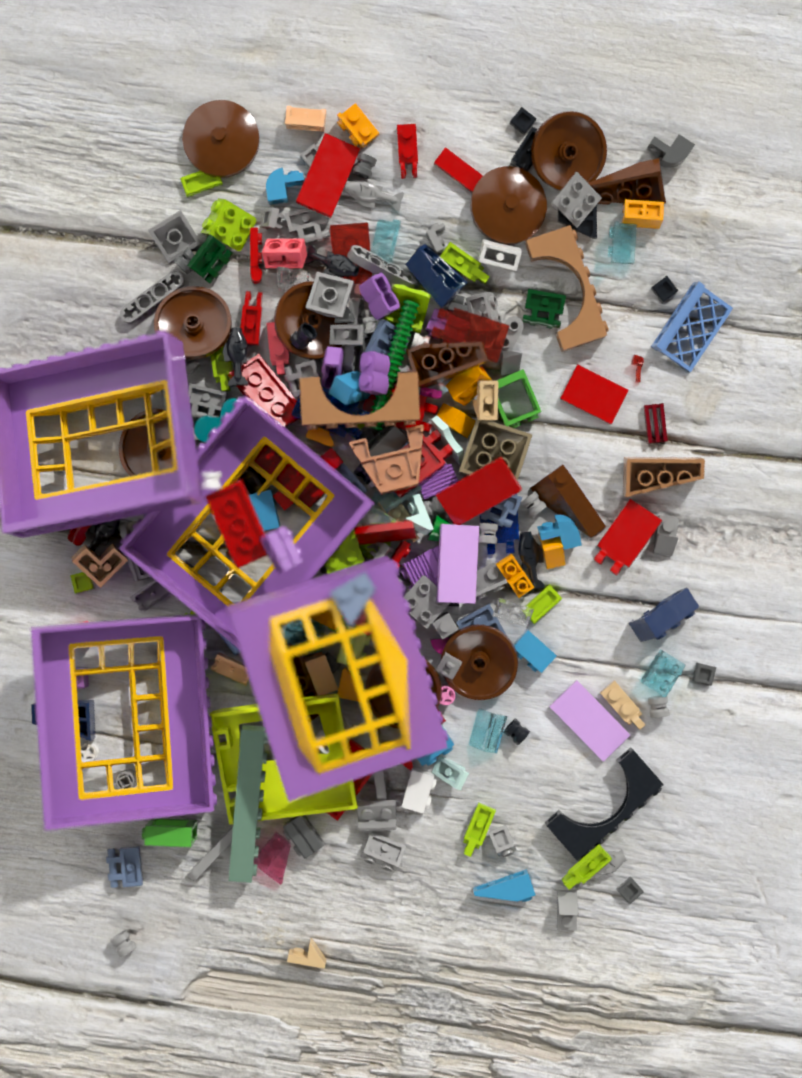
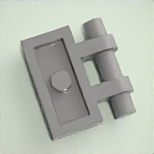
M308 208L285 213L290 234L298 232L299 237L293 239H304L305 245H307L308 242L315 240L319 242L323 241V238L330 237L329 229L323 231L320 229L321 225L327 224L324 215ZM315 229V233L304 235L303 230Z
M315 359L296 364L297 372L294 373L291 366L284 367L286 374L284 377L286 382L288 381L290 393L299 404L301 403V395L295 379L319 377L321 384V377Z
M190 383L188 389L190 404H192V420L199 419L202 416L218 417L215 416L216 410L221 411L228 393ZM199 406L209 408L208 414L199 412Z

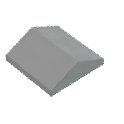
M181 210L148 229L168 263L183 255V251L186 248L191 250L201 244Z
M317 272L306 309L326 317L343 318L354 281Z

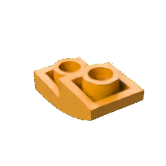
M512 553L496 563V566L518 598L535 588Z

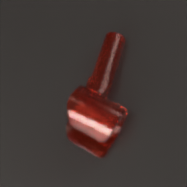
M634 355L631 362L632 365L637 366L636 382L641 381V369L644 363L643 357Z

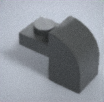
M679 134L670 147L654 136L647 148L650 149L652 155L663 158L660 166L673 168L680 165L687 158L695 144Z

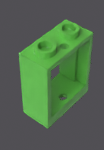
M524 369L497 380L498 389L521 380L533 407V411L508 421L498 398V413L503 425L511 428L520 426V422L525 419L530 422L539 418L538 414L542 412Z
M152 818L145 825V828L143 827L142 839H145L144 845L192 847L197 839L198 820Z

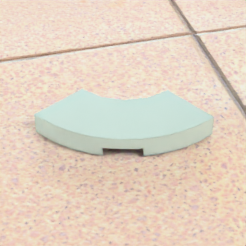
M435 416L431 419L434 429H437L441 434L440 438L443 445L449 444L453 449L451 456L460 465L464 458L463 449L454 439L449 426L439 417Z

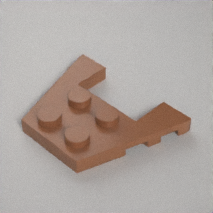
M423 424L406 428L410 448L371 457L366 438L349 442L352 451L381 495L419 486Z

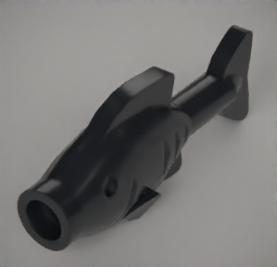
M313 245L308 247L304 264H310L314 261L320 262L326 266L325 274L340 278L356 277L358 275L359 266L350 261L347 256L328 251L326 257L317 254Z
M240 327L231 328V333L223 348L224 361H231L234 364V376L228 383L229 387L237 385L248 386L247 380L242 376L241 364H247L248 343Z
M120 519L91 525L89 532L94 534V539L88 547L93 552L100 543L103 546L107 545L109 539L118 531Z
M531 531L520 533L518 547L522 569L528 568L530 581L535 587L532 590L545 588L544 583L538 580L536 572L537 563H544L543 550L532 536Z

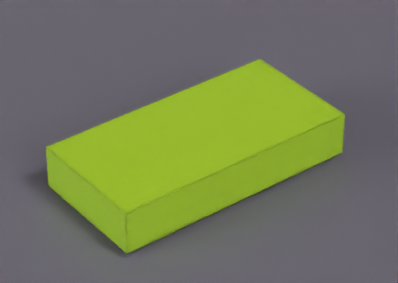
M201 171L180 178L187 197L223 185L220 177H211Z
M549 584L521 610L535 624L563 598Z

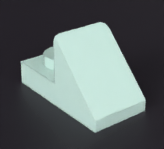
M419 493L413 495L408 500V509L413 516L407 517L403 521H413L415 530L427 535L433 530V526Z
M439 756L431 772L457 790L462 789L469 775L465 771V767L443 756Z

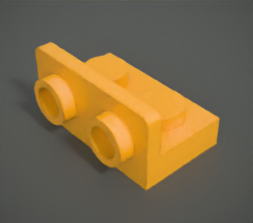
M356 103L342 114L341 112L337 114L339 120L337 124L343 131L347 130L351 135L349 136L351 142L355 146L359 145L361 149L380 135Z

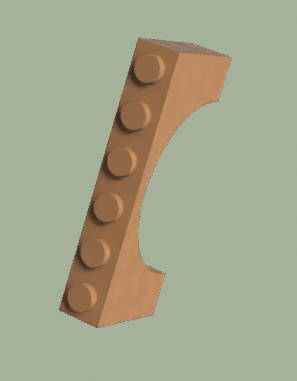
M571 225L528 239L525 242L531 262L536 260H552L565 265L576 275L582 288L583 301L577 318L568 327L555 334L561 352L603 339L607 336V332H609L606 321H603L600 315L603 313L602 307L599 302L596 303L594 297L596 295L595 287L593 284L590 285L588 279L590 277L589 269L587 266L584 267L582 261L584 259L583 251L581 248H578L576 243L578 241L575 229L572 230Z
M418 372L398 373L397 386L389 402L380 410L363 416L349 415L336 409L325 397L319 377L300 378L302 426L306 427L307 430H316L318 426H326V429H336L338 425H346V428H356L357 424H365V427H376L377 423H385V426H396V422H404V425H415L416 421L420 420Z

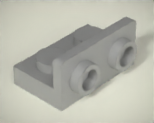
M484 292L466 298L473 331L488 333L502 329V319L497 310L498 300L494 293Z
M498 561L477 570V600L487 596L486 592L492 589L496 592L505 588L504 584L507 583V580L496 566Z
M396 800L357 801L358 831L396 830Z
M370 832L361 857L369 864L377 863L382 865L384 870L396 871L399 868L406 845Z

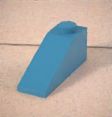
M527 869L473 887L474 895L479 897L526 902L531 900L532 896H535Z

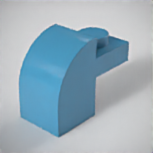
M283 167L273 171L266 182L269 205L288 203L286 187L303 185L305 181L303 172L290 171L288 175H285Z
M554 515L555 523L546 522L542 526L537 527L541 540L560 536L564 550L582 546L580 533L573 520L567 516Z

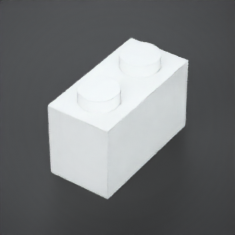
M483 239L478 259L482 263L517 271L522 252L518 247Z
M412 768L402 800V808L423 814L425 808L429 809L431 803L429 793L430 790L434 791L437 781L434 779L433 773Z

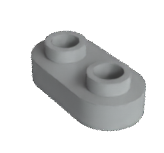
M512 316L506 320L495 341L497 350L511 351L524 328L523 321L519 317ZM511 323H516L518 325L517 329H512ZM502 340H507L509 342L508 346H503Z

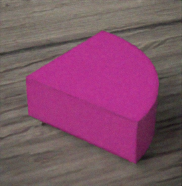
M420 388L419 394L440 399L443 391Z
M449 637L443 640L442 638L431 639L434 650L442 655Z

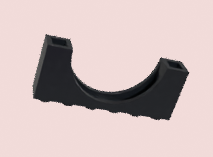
M631 747L616 759L625 774L626 794L620 808L611 817L597 823H581L570 819L558 810L545 821L549 830L576 860L582 859L587 855L594 845L601 844L608 833L612 834L618 829V824L623 820L627 821L630 819L634 810L645 806L650 796H655L662 790L661 787L664 784Z

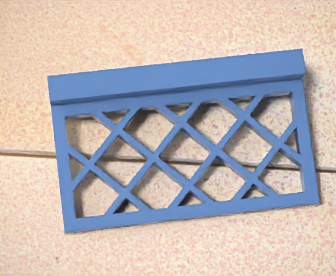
M694 282L651 347L656 351H660L686 371L691 372L733 308L706 289L704 284ZM703 293L709 297L710 305H700L699 298ZM721 305L726 309L722 316L716 317L714 306ZM710 307L712 318L703 320L701 309ZM697 310L699 321L690 323V312ZM713 321L714 329L712 332L705 333L703 322ZM700 323L701 334L692 336L691 325ZM682 326H687L689 337L679 339L678 330ZM702 336V347L695 349L693 338ZM689 339L691 350L682 352L680 341ZM676 342L678 353L671 354L666 348L670 343ZM682 354H692V362L689 366L683 362Z

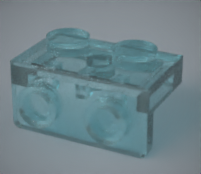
M615 221L613 226H610L609 238H612V246H608V257L611 258L610 263L634 264L636 224H619V221Z
M293 620L287 622L285 645L291 643L294 647H298L310 642L303 621ZM310 622L316 640L324 638L326 625ZM323 646L305 652H323Z
M660 649L640 682L666 697L686 665Z

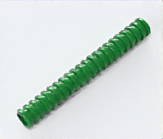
M403 300L404 306L401 307L402 312L399 313L401 315L398 318L399 324H396L397 330H394L396 334L392 337L394 339L393 342L391 341L392 347H389L390 353L387 354L390 360V369L387 374L389 380L388 391L384 395H375L376 400H373L375 404L374 406L372 405L371 408L373 410L370 411V414L383 408L391 399V395L394 394L392 390H395L394 384H397L395 380L398 378V372H400L399 367L402 366L401 360H404L403 354H406L404 350L408 347L406 344L409 343L408 337H411L410 331L413 330L411 327L415 324L413 320H416L415 314H418L417 308L420 307L416 302ZM377 423L376 427L369 428L380 431L383 430L382 424L384 423Z

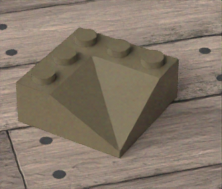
M477 418L459 470V475L466 477L502 456L518 481L533 434L489 420H478Z

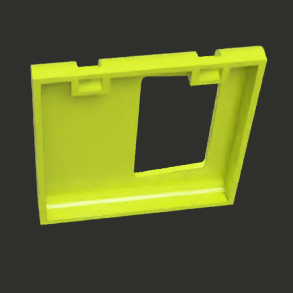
M338 694L302 698L307 715L319 714L325 737L345 731ZM258 704L214 710L209 714L212 720V733L229 825L233 824L235 798L230 799L229 792L236 791L240 752L239 725L263 721ZM225 734L226 741L220 743L219 735ZM341 741L328 744V754H319L322 764L343 758L344 753ZM269 760L266 761V764H262V771H266L265 783L261 782L260 789L264 790L263 801H259V808H262V818L258 821L358 808L353 780L288 801L276 761Z

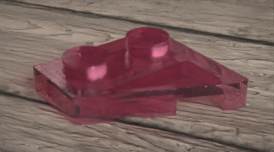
M275 832L258 853V858H254V864H257L261 871L280 885L283 883L291 842Z

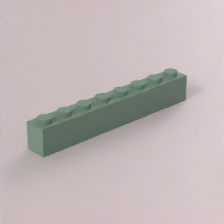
M242 725L228 881L252 883V877L257 875V864H254V857L258 858L259 846H255L256 839H260L261 827H257V821L262 818V808H259V801H263L264 790H261L260 786L261 782L265 783L266 771H262V764H266L267 752H264V745H268L269 739L263 726Z

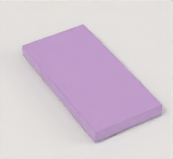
M440 524L436 602L475 604L479 526Z
M577 680L549 706L602 761H605L630 736Z

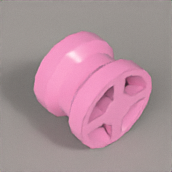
M442 685L440 704L450 705L455 700V691L449 685Z

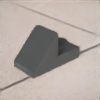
M485 348L488 362L481 365L484 369L500 371L501 376L520 371L522 353Z

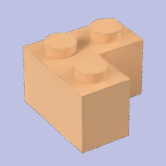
M113 543L100 556L84 544L71 557L72 562L100 588L128 561L126 555Z

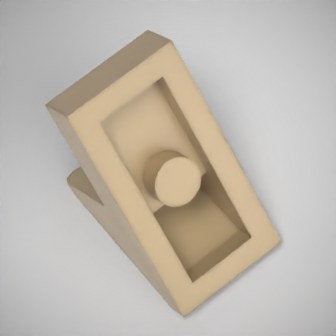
M477 381V400H472L478 420H498V381Z
M312 938L308 952H305L302 948H293L289 950L287 958L289 963L324 969L327 960Z

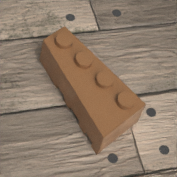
M624 457L623 496L630 497L640 493L704 479L705 459L701 457Z

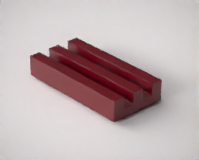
M664 403L644 405L648 444L667 442ZM656 408H659L662 438L659 436ZM649 409H652L655 439H652Z

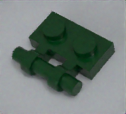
M209 235L187 266L202 278L206 276L204 280L211 284L214 278H218L223 266L229 263V258L233 253L226 249L214 236Z
M528 289L524 309L532 310L531 316L523 314L522 321L529 323L531 326L537 324L546 326L548 329L553 327L560 329L561 321L554 320L555 315H563L566 295ZM538 312L549 313L548 319L537 317Z

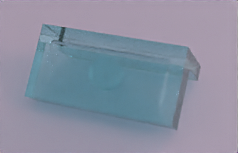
M393 219V222L378 220L371 250L373 254L393 262L401 221Z
M421 486L415 487L402 498H399L395 492L380 494L376 498L386 513H389L409 500L413 495L418 494L422 488Z
M478 709L469 745L484 752L497 753L507 716Z

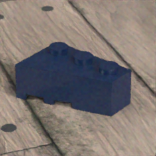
M427 244L419 247L405 264L441 308L455 299L468 283Z
M684 588L659 602V605L652 610L644 612L641 618L632 620L628 624L640 642L655 638L660 640L667 635V630H673L680 626L682 619H688L695 615L694 611L700 606L688 588Z
M78 700L80 737L92 741L96 738L94 700ZM35 702L31 704L32 724L37 725Z

